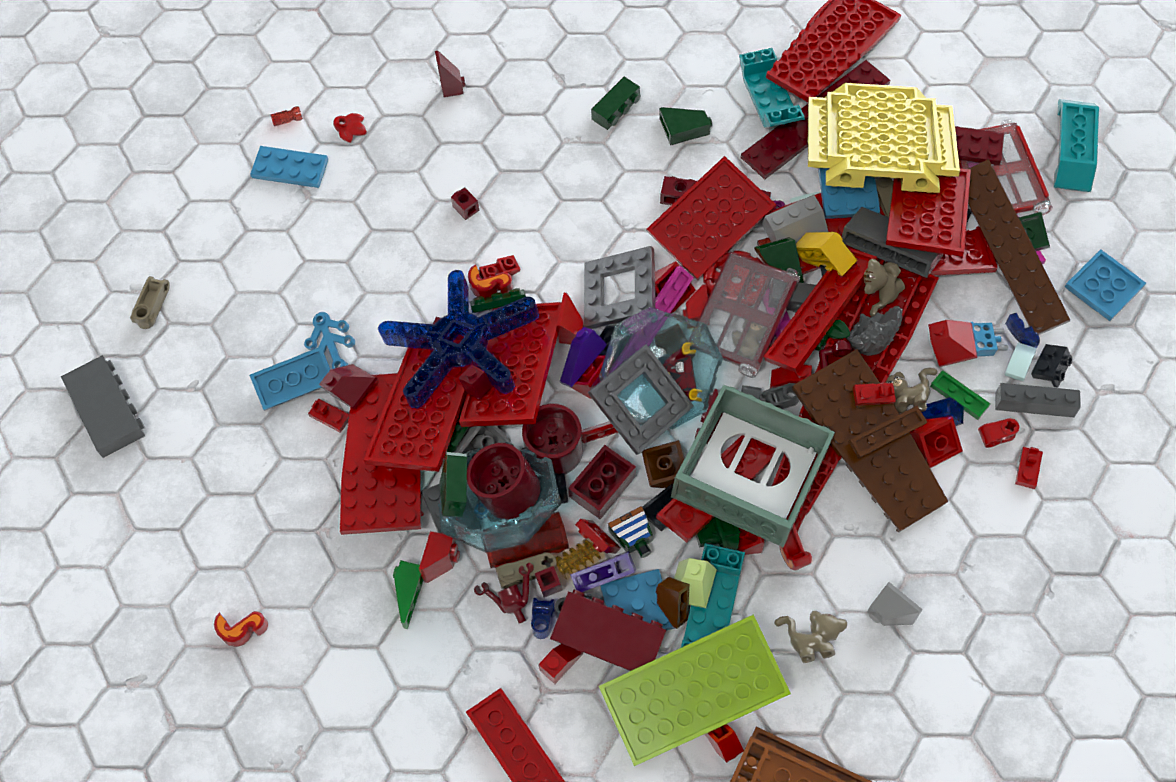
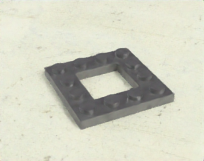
M652 246L584 262V327L593 329L655 314V258ZM635 270V298L604 306V277Z
M647 344L642 346L588 392L636 455L645 450L694 407ZM643 374L665 404L643 424L639 425L617 394Z

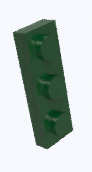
M515 288L511 289L509 293L502 294L497 292L493 293L491 297L486 298L479 296L469 302L472 313L525 302L527 299L524 289Z

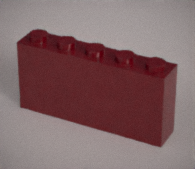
M578 590L568 591L550 637L551 640L629 671L656 659L666 629L662 628L663 624L653 620L650 623L643 621V616L633 612L631 616L623 613L624 609L616 605H612L611 608L604 605L605 601L595 597L592 600L584 597L585 593Z

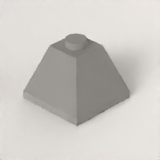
M888 582L870 605L867 613H869L870 618L874 622L881 623L883 626L913 625L923 609Z

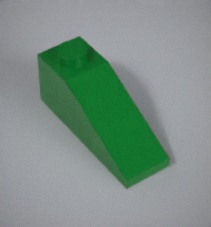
M400 560L399 566H396L394 569L393 578L400 621L403 628L408 629L424 580L419 571L420 565Z

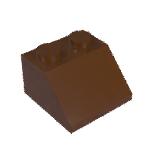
M679 440L642 451L650 487L667 488L669 485L674 484L675 477L685 459Z

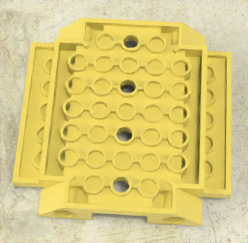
M845 83L835 91L827 92L825 98L809 97L808 167L830 168L826 171L827 186L863 188L865 176L901 178V190L939 193V178L936 175L947 177L959 176L960 172L953 106L936 105V98H926L917 87Z

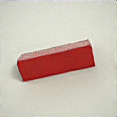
M610 421L583 429V443L618 433V431Z

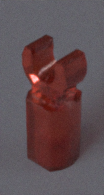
M299 106L293 107L289 111L285 110L270 114L274 127L289 123L292 120L300 121L303 119Z

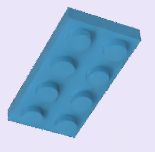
M260 146L250 175L254 179L319 188L328 157L321 154Z
M318 347L249 376L265 411L322 388L319 384L330 371V367L322 347Z

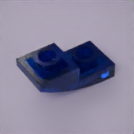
M1017 313L1010 314L1005 324L1011 334L1019 343L1037 348L1040 343L1038 333L1034 331L1032 326L1025 328L1023 320L1019 318Z

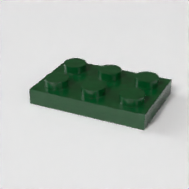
M1042 212L1018 217L1035 251L1050 248Z

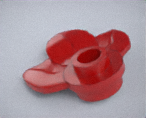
M350 113L347 116H337L333 121V126L339 132L340 138L346 142L351 143L353 135L361 136L367 134L365 126L361 123L364 117L360 114Z

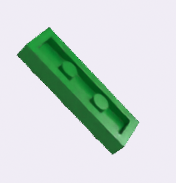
M943 370L930 385L931 388L977 420L980 419L991 404Z

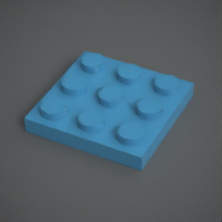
M818 168L825 219L853 217L861 207L880 214L875 177L865 176L863 188L833 187L826 185V171L830 168Z
M1100 249L1066 283L1065 288L1107 320L1111 321L1142 290L1146 282Z
M659 569L600 585L605 606L611 608L612 605L623 608V613L631 616L633 612L643 616V621L650 623L651 620L663 624L662 628L666 629V631L675 629L657 604L656 588L662 582Z

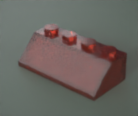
M559 511L482 531L490 568H497L507 563H514L543 553H561L565 549H569L565 527Z

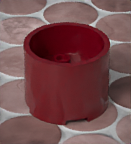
M545 404L539 407L535 424H523L522 437L526 458L529 465L536 472L545 476L554 473L568 474L580 463L583 455L582 427L578 416L571 409L560 404Z
M507 443L488 445L478 451L468 465V486L493 516L500 519H514L520 517L519 514L526 511L530 506L533 507L537 502L540 494V481L522 453L513 445Z

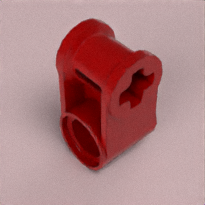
M1007 418L984 424L978 428L984 446L990 448L1012 441L1020 426L1015 419Z

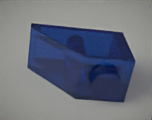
M951 397L926 404L927 409L922 412L925 419L951 416L955 426L963 424L964 406Z

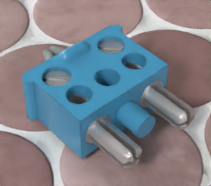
M970 322L973 327L977 357L994 356L997 351L1008 350L1007 344L996 343L1001 342V336H995V334H1003V327L993 328L992 323Z

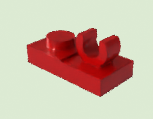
M893 383L858 384L853 386L855 406L894 404L896 402Z
M319 398L315 400L311 410L308 412L309 417L340 433L349 420L348 413Z
M1022 448L1015 480L1016 485L1031 489L1037 487L1043 452L1039 451L1038 448Z

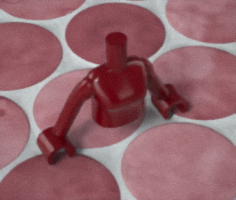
M527 563L528 572L523 566L519 567V573L523 576L522 594L517 584H514L497 592V596L489 590V585L485 582L481 584L483 591L477 585L474 587V592L479 596L486 594L498 605L503 613H514L518 623H523L526 619L522 609L529 600V576L533 572L534 566L531 563Z

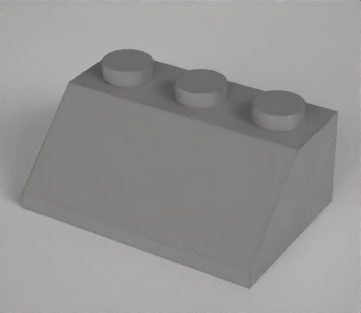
M814 195L766 215L762 225L771 242L790 237L797 243L806 232H828L823 209Z
M471 426L454 453L467 454L468 468L474 455L484 447L495 443L509 444L511 440L497 426Z

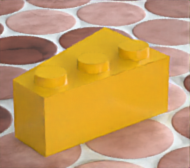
M806 232L796 243L798 256L802 261L817 267L824 265L826 270L831 271L834 269L841 276L857 261L842 242V237L835 232Z

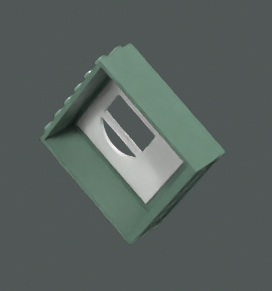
M723 384L675 477L671 497L784 547L835 432L827 427L812 423L806 418L798 417L790 411L775 407L771 403L761 401L753 395H747L734 387ZM723 413L710 441L708 442V444H706L721 414ZM744 435L745 437L730 467L727 469L721 459V449L730 438ZM751 438L776 448L760 483H756L734 472ZM781 453H785L790 463L788 477L778 485L766 486ZM816 454H818L813 464V467L807 477V480L801 490V493L795 503V506L789 516V519L787 520L786 518L808 473V470L814 460V457ZM700 455H702L701 458H700V460H699V462H698V464H697V466H696V468H695V470H694V472H693V474H692V476L690 477V474H691V472H692V470H693L695 464L697 463V461H698Z

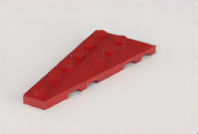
M979 226L971 231L966 230L963 257L943 254V257L930 274L937 276L996 272L998 266ZM899 267L901 272L897 278L919 277L918 274Z

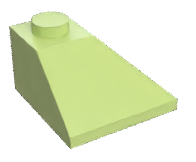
M688 558L678 563L674 579L690 584L689 605L701 608H706L717 571L708 561Z

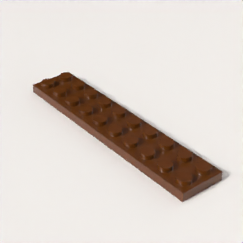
M989 159L968 168L971 170L968 206L972 210V214L1033 336L1036 337L1070 322V318Z

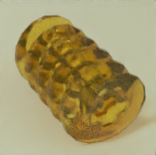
M587 539L582 541L583 546L577 543L576 550L572 547L569 548V554L565 551L562 552V558L560 556L555 557L556 565L566 580V573L572 574L573 569L579 571L580 565H583L585 568L588 567L586 561L594 564V556L599 560L601 559L599 552L592 546L593 543Z

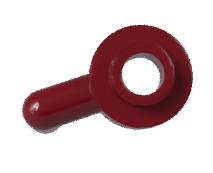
M839 340L832 345V348L821 349L819 351L820 368L823 369L828 366L827 356L844 357L851 353V344L845 340Z

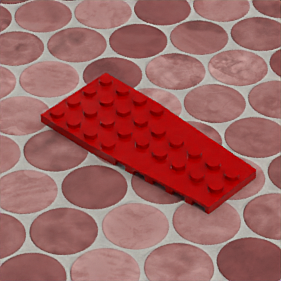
M828 0L809 20L806 28L799 32L797 39L793 40L790 47L782 53V57L778 61L776 60L773 68L767 71L766 78L808 102L809 97H816L869 52L900 20L901 14L876 0Z
M397 373L372 375L377 378V381L355 409L350 407L341 477V535L421 529V470L366 465L364 462V457Z

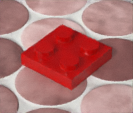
M579 519L575 524L579 528L578 532L585 539L589 538L593 542L592 546L598 552L616 554L621 549L594 521Z

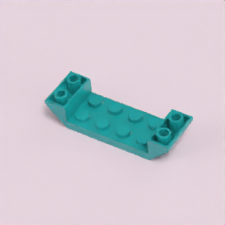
M773 48L740 54L739 59L743 80L764 128L804 120L800 106L793 105L787 90L766 78L767 71L773 68V64L777 60Z
M1059 99L1057 115L1061 116L1059 159L1054 173V188L1091 192L1097 168L1099 106L1095 103Z
M705 543L701 560L708 561L717 571L706 608L691 606L681 648L729 626L745 552Z

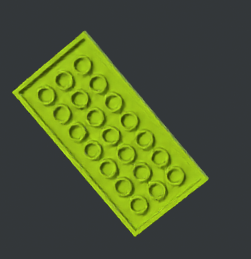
M754 614L599 686L634 766L791 694Z

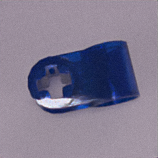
M533 598L531 627L532 633L537 639H545L550 635L554 614V599L546 601ZM544 624L546 627L543 630H537L536 626Z

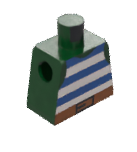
M642 506L608 523L609 533L626 552L630 551L632 553L637 550L641 558H645L652 553L647 544L653 541V534Z

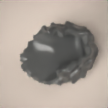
M894 306L885 314L877 312L872 317L860 314V321L854 325V329L850 332V337L847 338L852 349H857L860 354L867 356L877 355L885 350L899 330L902 321V309L899 306Z

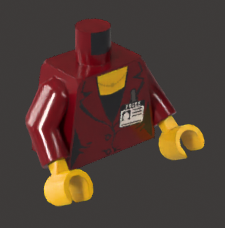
M686 342L681 349L665 360L663 366L690 401L701 402L702 398H698L697 394L702 392V390L696 388L691 356H688V354H695L696 350H690V346L693 343Z

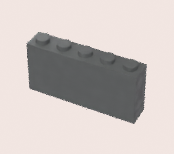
M861 207L844 227L842 233V242L844 244L877 256V258L895 263L901 268L926 278L943 257V254L886 245L889 217Z
M103 355L61 376L80 418L102 458L145 437L142 430L145 426L140 418H136L135 414L138 412L134 405L128 402L130 396L125 388L121 389L120 385L123 383L118 374L114 375L113 371L116 369L111 360L107 361Z

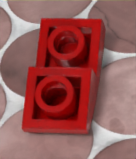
M511 255L498 258L494 264L481 266L478 271L481 279L502 272H507L512 276L520 272L521 269L515 256Z

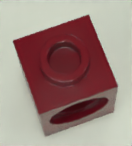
M465 187L456 191L451 196L453 208L465 220L480 211L478 200Z

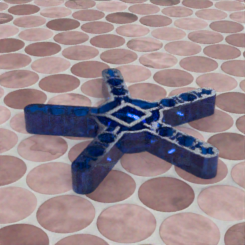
M454 270L448 275V315L439 319L435 324L384 321L378 326V332L384 344L388 346L433 350L403 389V394L411 408H419L424 405L452 367H462L469 364L484 370L491 384L499 392L504 394L510 393L515 387L511 372L486 349L488 340L535 321L539 317V311L535 299L527 296L477 317L469 313V287L464 273L461 270ZM458 334L464 336L459 344L453 342Z

